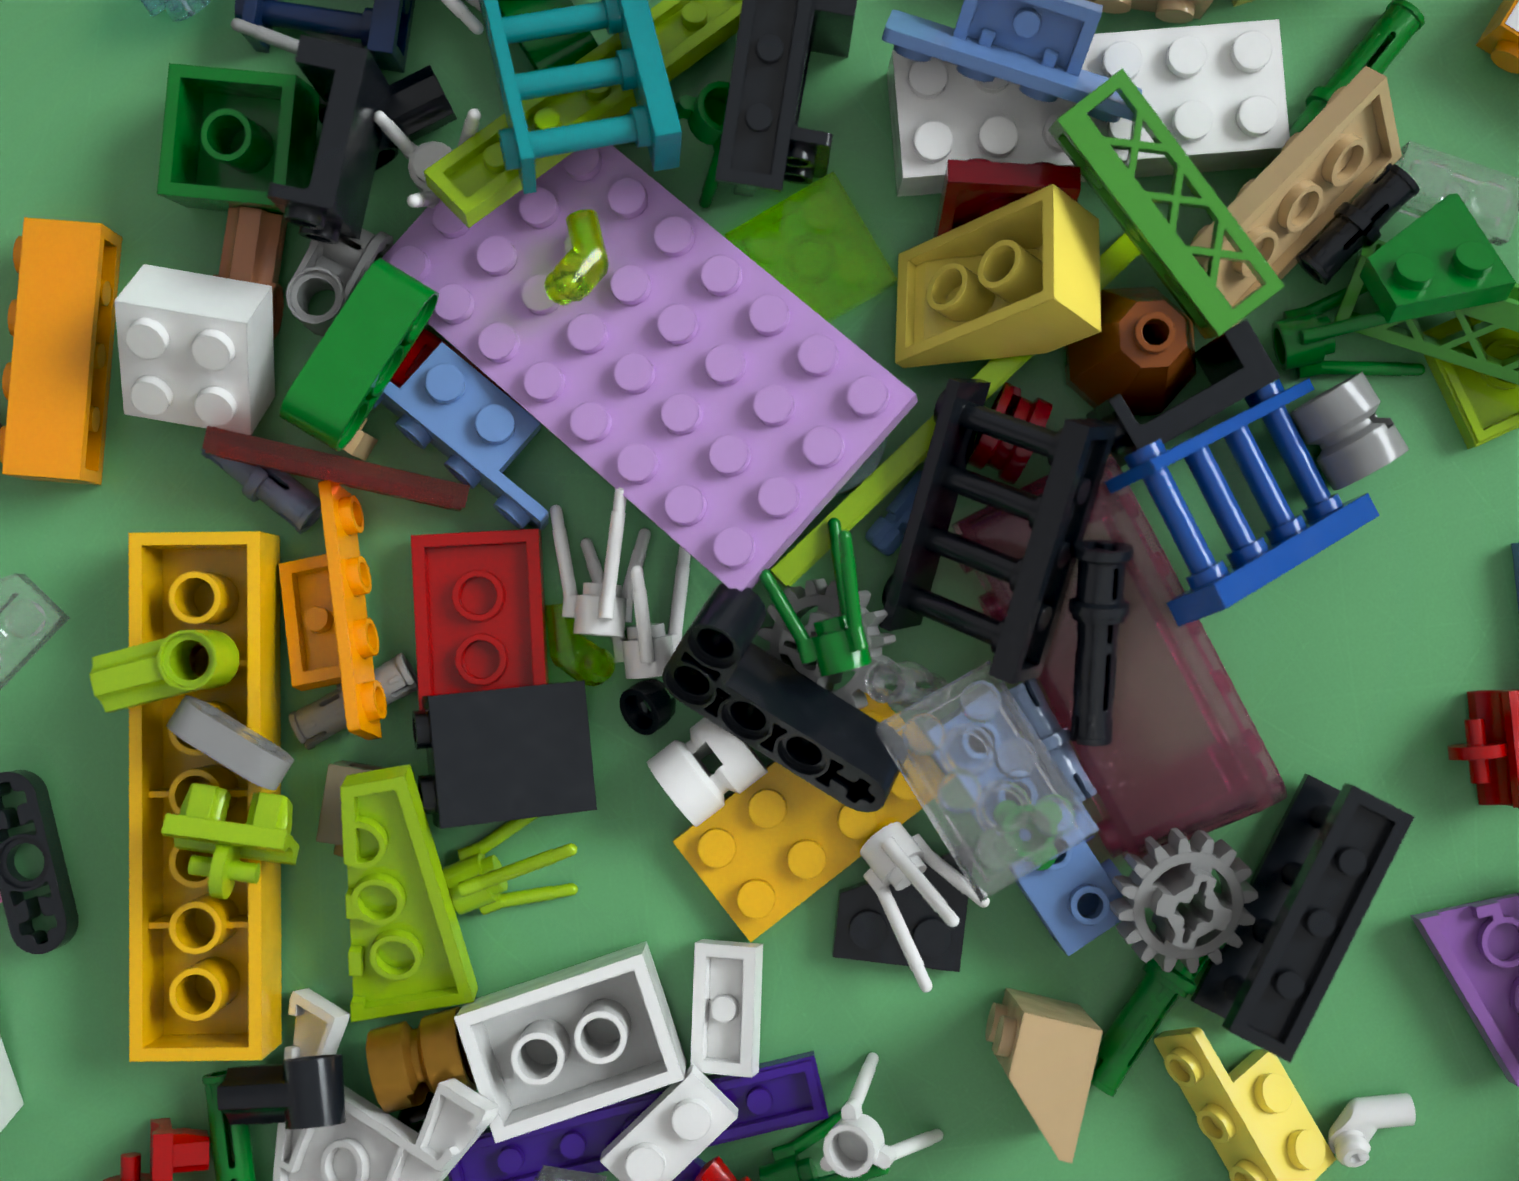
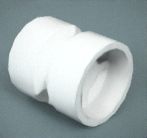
M705 717L690 728V740L687 743L674 740L647 761L648 767L664 791L695 827H698L725 806L724 794L730 790L740 794L768 773L766 767L750 745ZM715 753L723 765L712 775L701 760Z

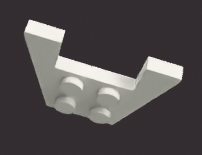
M309 988L293 991L289 999L288 1015L296 1016L294 1041L292 1046L285 1047L284 1060L336 1054L351 1014ZM455 1078L442 1081L438 1084L420 1133H418L344 1085L345 1123L307 1129H285V1122L278 1123L272 1181H443L497 1116L500 1106Z

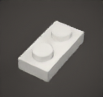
M701 939L695 942L690 1066L694 1064L702 1073L752 1078L759 1073L763 944Z
M692 1064L685 1071L684 1080L671 1084L602 1151L600 1162L619 1181H672L738 1118V1108Z

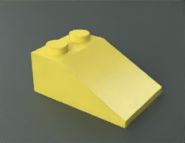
M1054 184L898 254L895 363L902 368L1045 354L1101 332L1099 219Z

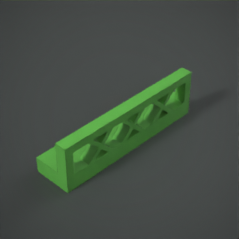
M1123 68L1060 116L1048 129L1074 166L1081 167L1083 178L1205 339L1221 336L1285 287ZM1115 92L1119 94L1133 113L1130 140L1104 137L1088 116L1090 111ZM1142 126L1155 143L1140 141ZM1114 149L1128 150L1126 165ZM1138 152L1161 154L1167 158L1174 168L1170 194L1149 192L1142 188L1135 178ZM1183 181L1195 197L1181 196ZM1154 203L1169 204L1167 219ZM1179 206L1205 209L1214 221L1210 248L1185 245L1178 236L1176 226ZM1223 236L1226 237L1235 251L1222 250ZM1194 256L1209 258L1207 273ZM1220 259L1244 262L1261 284L1260 287L1233 307L1216 286Z
M1377 240L1371 247L1365 244L1359 250L1353 274L1334 322L1362 315L1353 312L1364 284L1359 275L1367 258L1387 242ZM1515 283L1505 301L1453 311L1463 330L1442 339L1424 335L1416 318L1405 320L1409 329L1396 326L1404 322L1400 321L1356 331V333L1519 385V354L1504 360L1487 355L1479 339L1480 336L1502 327L1519 332L1518 283ZM1469 317L1482 320L1483 322L1473 326ZM1469 341L1473 350L1459 345Z

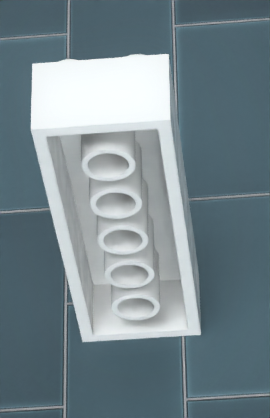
M1279 19L1094 34L1082 69L1110 78L1123 68L1135 86L1142 89L1144 98L1200 172L1267 167L1281 153L1283 146L1290 138ZM892 50L887 80L897 197L942 193L948 159L969 160L982 158L991 162L1021 164L1049 162L1057 166H1074L1048 129L1060 116L1077 103L1059 97L1055 102L1039 101L1023 94L1018 84L996 77L991 82L973 80L959 73L956 69V64L934 57L928 62L915 61L905 58L895 52V50ZM1089 116L1104 137L1130 140L1132 121L1120 118L1118 122L1112 123ZM1142 126L1140 141L1155 143ZM1114 149L1126 165L1128 150ZM1138 152L1135 178L1173 175L1174 168L1164 155ZM1081 175V182H1087Z

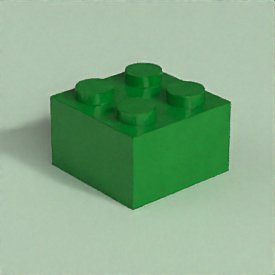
M169 63L157 194L188 208L228 211L229 207L236 208L242 206L284 216V213L267 197L269 183H277L300 189L309 187L313 173L320 95L312 86L293 74Z

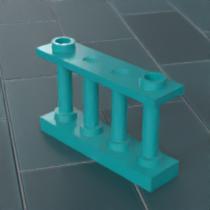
M479 0L508 128L498 130L503 162L506 171L518 169L524 194L537 192L535 159L635 142L637 148L648 147L654 172L680 167L682 129L648 0H601L600 2L501 17L498 0ZM605 28L608 35L619 33L622 49L616 50L615 58L518 74L514 72L508 44ZM614 85H621L623 91L633 89L637 106L630 107V115L528 132L521 101Z

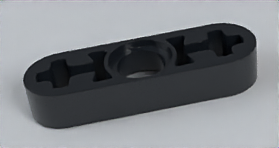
M14 770L0 773V893L13 941L19 948L28 953L44 954L64 946L74 937L79 922L78 912L46 784L38 775L31 771ZM11 788L13 791L24 790L27 803L19 805L17 810L13 807L5 808L2 803V796L11 793ZM34 823L36 831L9 837L8 829ZM24 843L35 845L44 856L43 871L35 879L22 876L14 864L15 853ZM49 884L51 893L27 900L24 899L23 892ZM41 912L44 916L54 915L57 920V927L50 929L48 933L45 930L34 931L32 926V919L40 916Z

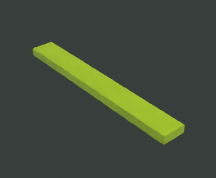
M1126 233L1118 238L1100 256V291L1140 254ZM1033 355L991 359L971 379H981L991 383L987 400ZM934 415L770 570L784 588L786 586L790 588L830 550L829 519L837 518L841 523V530L850 531L927 457L936 425Z

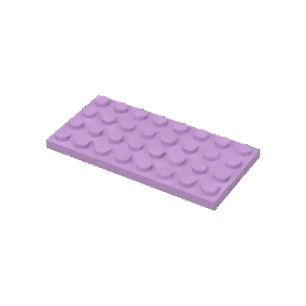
M613 145L571 153L536 179L537 192L524 194L522 189L470 228L440 199L435 208L427 207L381 259L439 293L437 305L428 324L615 489L623 488V495L729 589L736 588L742 591L748 587L752 590L760 581L759 575L765 569L769 570L918 402L916 394Z

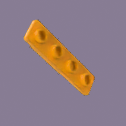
M333 479L318 483L326 554L278 564L291 684L293 688L300 691L342 684L347 730L366 740H373L382 737L380 720L386 718L387 701L381 683L375 680L373 656H377L379 653V637L373 620L367 615L365 594L371 592L372 579L369 566L365 558L360 556L358 533L364 531V515L357 497L351 495Z

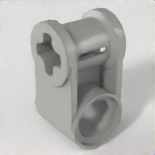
M362 228L360 240L345 236H339L338 244H327L311 240L309 248L286 290L287 305L292 314L311 332L324 336L368 268L376 260L382 258L393 246V236L383 231L375 235ZM322 290L335 291V302L328 312L316 316L309 314L308 305L314 294Z

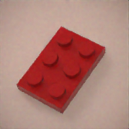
M520 529L411 535L419 710H423L422 696L549 684L541 530Z

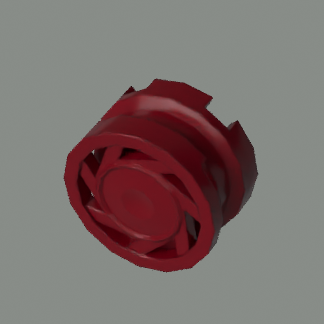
M1006 382L990 409L1045 428L1053 404L1039 397L1032 402L1021 396L1020 388ZM978 433L967 464L980 470L985 466H989L998 471L999 479L1013 485L1020 477L1033 452Z

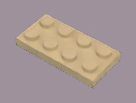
M1365 66L1347 86H1342L1333 93L1326 107L1302 132L1295 133L1288 139L1281 153L1256 178L1246 182L1239 190L1235 200L1227 207L1280 280L1298 263L1296 256L1303 252L1336 219L1334 211L1343 202L1351 204L1384 171V168L1389 163L1394 165L1402 157L1387 76ZM1214 221L1197 232L1190 246L1211 247ZM1223 236L1222 250L1235 251L1226 237ZM1194 256L1207 273L1209 258ZM1220 259L1216 286L1233 307L1260 287L1261 284L1244 262Z

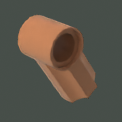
M242 206L236 208L229 207L219 275L215 274L213 276L272 286L273 338L275 339L281 327L284 309L283 289L278 284L287 221L283 219V215L261 209Z

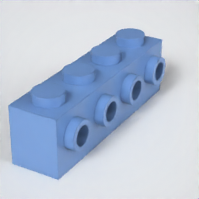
M980 694L918 735V737L948 782L952 785V788L991 846L996 842L997 825L992 819V813L1000 803L1011 801L1017 807L1047 805L1056 812L1058 824L1054 828L1055 837L1051 846L1056 852L1054 864L1044 871H1038L1031 864L1014 862L1006 867V869L1058 947L1067 956H1070L1121 922L1111 911L1109 902L1124 896L1112 883L1114 876H1122V874L1109 858L1100 864L1087 842L1095 838V835L1077 808L1073 806L1062 812L1059 811L1058 804L1033 759L1030 761L1026 760L1022 752L1023 747L1015 737L1019 734V731L1003 702L999 700L993 704L989 696ZM1019 831L1018 837L1022 842L1030 840L1028 831Z

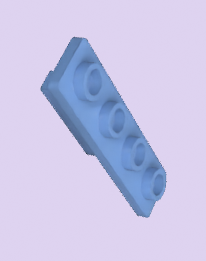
M964 0L955 28L899 10H892L881 38L883 41L893 44L895 52L905 58L928 62L934 57L957 65L956 69L959 73L970 79L981 82H991L995 77L1020 85L1019 89L1023 94L1043 102H1055L1059 97L1078 103L1109 79L1108 77L1082 69L1103 9V5L1087 0ZM1117 92L1113 93L1088 113L1089 116L1105 122H1118L1120 118L1133 121V113Z
M443 342L439 344L400 389L391 381L388 383L373 409L382 403L399 417L395 426L411 442L421 449H425L430 443L449 458L444 463V466L456 479L470 489H474L479 483L497 498L493 504L494 508L515 527L523 529L529 524L534 529H540L542 532L549 524V512L503 474L507 467L541 430V423Z

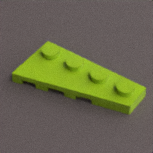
M407 764L346 775L340 787L343 859L344 864L347 865L348 891L345 895L346 919H350L351 946L348 951V968L353 984V997L350 1002L351 1022L474 1002L478 991L477 981L411 765Z

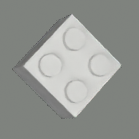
M143 264L114 300L124 414L251 436L275 397L272 286Z

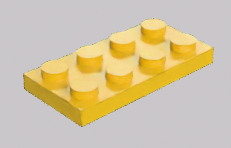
M865 693L868 706L859 710L901 737L908 753L903 767L881 809L867 813L849 808L773 761L766 766L768 773L742 793L733 792L725 798V806L698 827L692 824L673 839L674 845L750 943L859 859L862 846L876 832L890 823H905L952 786L880 693L873 695Z

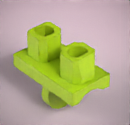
M192 783L182 803L179 815L165 814L161 834L174 837V846L177 849L213 854V857L192 855L188 864V874L209 877L208 890L210 897L228 899L236 881L257 884L260 877V864L240 861V858L296 865L300 846L291 835L293 804L288 797L263 792L253 793L246 824L227 822L226 817L232 796L227 789Z

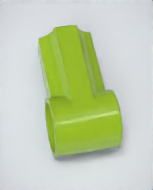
M179 630L167 638L92 657L93 665L89 676L94 697L99 699L106 713H112L201 689L219 688L229 683L236 675L240 664L239 651L235 642L223 632L217 630ZM199 642L206 648L209 655V665L201 677L193 672L189 662L191 650Z

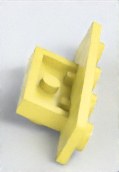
M1199 1027L1163 1031L1154 1038V1043L1164 1059L1167 1072L1178 1083L1197 1116V1123L1201 1131L1211 1140L1226 1166L1230 1181H1315L1337 1160L1276 1055L1264 1049L1254 1050L1228 1074L1205 1033Z

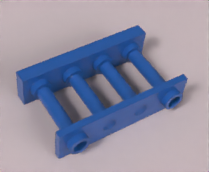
M1309 378L1286 390L1279 379L1262 387L1244 398L1249 407L1248 409L1166 450L1162 440L1159 439L1125 456L1124 459L1129 470L1105 482L1110 494L1143 479L1191 575L1185 579L1190 589L1167 602L1178 627L1229 608L1380 516L1368 493L1344 503L1338 493L1331 495L1285 406L1315 390ZM1259 418L1263 419L1307 505L1302 510L1306 521H1304L1301 515L1294 517L1248 427V424ZM1223 437L1270 529L1265 531L1269 540L1267 544L1263 537L1255 538L1208 446ZM1182 458L1185 459L1231 549L1226 554L1231 564L1226 567L1223 560L1215 561L1167 467Z

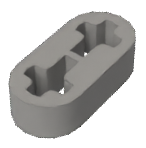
M184 696L166 725L172 733L241 777L268 790H277L294 762L292 756L276 744L216 707L192 696Z

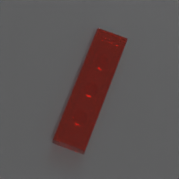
M207 426L202 449L209 456L315 480L329 481L346 487L457 512L465 508L470 488L469 485L211 426Z

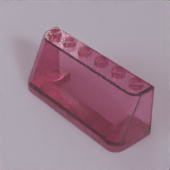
M1110 453L1083 540L1118 541L1132 545L1134 548L1133 559L1126 562L1124 599L1130 603V614L1126 617L1125 622L1119 624L1117 641V670L1112 718L1113 742L1105 746H1085L1077 744V741L1069 740L1093 787L1095 786L1098 792L1092 796V799L1103 820L1096 823L1095 827L1107 851L1113 858L1122 855L1124 858L1128 853H1131L1142 859L1148 854L1145 838L1149 836L1163 846L1168 844L1170 829L1178 828L1189 841L1197 830L1209 833L1271 807L1286 799L1287 791L1268 750L1200 620L1198 619L1178 627L1167 602L1185 591L1130 485L1110 494L1105 482L1123 473ZM1049 474L1020 488V490L1039 496L1044 491ZM985 506L951 524L955 534L1018 559L1024 556L1032 531L1027 520L990 506ZM1078 559L1072 573L1040 677H1036L1037 683L1062 728L1068 726L1069 730H1071V715L1073 713L1074 665L1077 646V621L1072 619V613L1069 612V599L1076 596ZM959 563L965 574L974 570ZM974 570L986 592L978 596V601L984 614L1002 621L1006 617L1013 594L1009 583Z

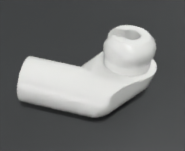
M1408 1093L1356 1097L1350 1100L1328 1131V1144L1331 1151L1336 1154L1337 1160L1347 1167L1362 1166L1370 1158L1371 1146L1369 1142L1377 1129L1415 1125L1416 1113L1412 1097Z

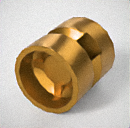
M459 1007L425 1015L421 1018L418 1028L415 1029L406 1021L371 1029L367 1033L366 1057L369 1076L376 1099L384 1112L391 1113L422 1105L426 1100L428 1092L432 1091L435 1094L439 1082L453 1078L476 1091L477 1086L454 1016L460 1010Z

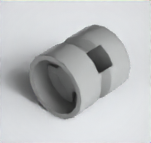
M1363 371L1340 382L1289 413L1305 444L1319 445L1322 451L1316 462L1334 491L1370 475L1409 450L1392 419L1378 418L1375 414L1381 401Z

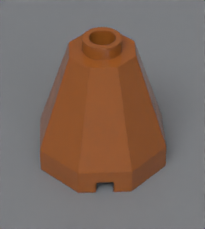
M1154 286L1102 289L1100 291L1101 332L1064 346L1067 357V365L1065 366L1066 384L1093 408L1120 393L1133 415H1158L1196 374L1193 323L1186 314Z

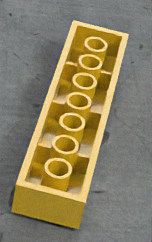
M261 531L128 533L129 647L167 638L179 630H217L227 634L235 642L239 651L240 661L236 675L229 683L219 688L201 689L129 708V1062L263 1060L282 1044L281 863L240 858V861L261 865L257 884L236 881L228 899L212 898L208 890L209 877L189 875L188 864L192 855L213 857V854L177 849L174 846V837L163 836L161 830L166 813L179 815L182 803L192 783L227 789L232 796L226 821L246 824L253 793L263 792L281 795V783L276 791L262 788L183 741L166 726L184 696L188 695L216 707L281 748L280 575L278 566L280 564V536ZM200 642L192 648L189 656L190 666L199 677L205 673L209 665L208 652Z

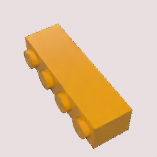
M24 217L22 236L17 237L13 248L14 267L19 274L17 299L11 301L7 317L9 332L13 336L12 361L6 364L2 376L3 394L8 400L6 425L0 429V462L3 463V475L25 480L102 485L116 319L114 300L118 295L122 236L102 223Z

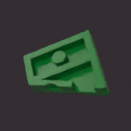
M1458 193L1447 195L1371 254L1359 275L1388 324L1505 301L1516 283Z

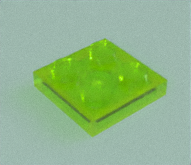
M834 171L724 234L727 240L829 323L892 287L897 282L895 274Z

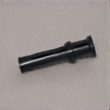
M1082 540L1072 544V556L1078 559L1076 596L1069 599V612L1072 613V619L1077 621V646L1074 665L1073 713L1071 715L1069 738L1071 741H1077V744L1085 746H1105L1113 742L1112 718L1117 670V641L1119 624L1125 622L1126 617L1130 614V603L1124 599L1126 562L1132 560L1134 555L1132 545L1118 541Z

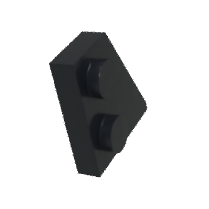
M959 846L951 849V852L940 856L970 881L974 849L968 846ZM925 863L927 868L923 875L958 916L959 924L956 927H949L912 884L900 891H897L892 884L889 885V888L923 960L924 967L960 972L968 897ZM863 881L839 890L832 956L835 958L909 966L877 894L868 882Z

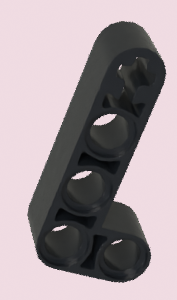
M723 583L719 584L706 600L663 669L662 680L665 688L679 702L845 806L867 813L881 809L908 755L907 747L901 737L753 644V639L765 621L767 614L765 604L759 595L748 587L740 591L736 588L729 589Z

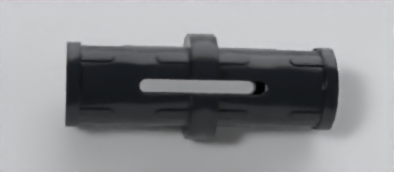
M1389 163L1384 168V171L1351 204L1343 202L1334 211L1336 219L1303 252L1296 256L1297 262L1313 279L1327 285L1341 267L1365 244L1371 247L1381 237L1379 230L1402 206L1419 193L1418 184L1401 167Z

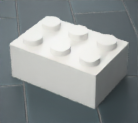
M647 941L476 998L474 1002L464 1004L454 1016L479 1094L500 1106L497 1116L489 1124L495 1144L682 1081L685 1077L687 1060Z

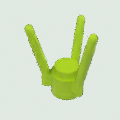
M538 817L507 821L479 842L459 849L460 861L443 868L454 909L459 915H463L479 908L482 915H486L504 907L575 895L578 892V887L574 883L508 893L502 892L508 890V880L574 856L577 853V846L573 843H568L502 867L496 855L493 854L485 858V854Z

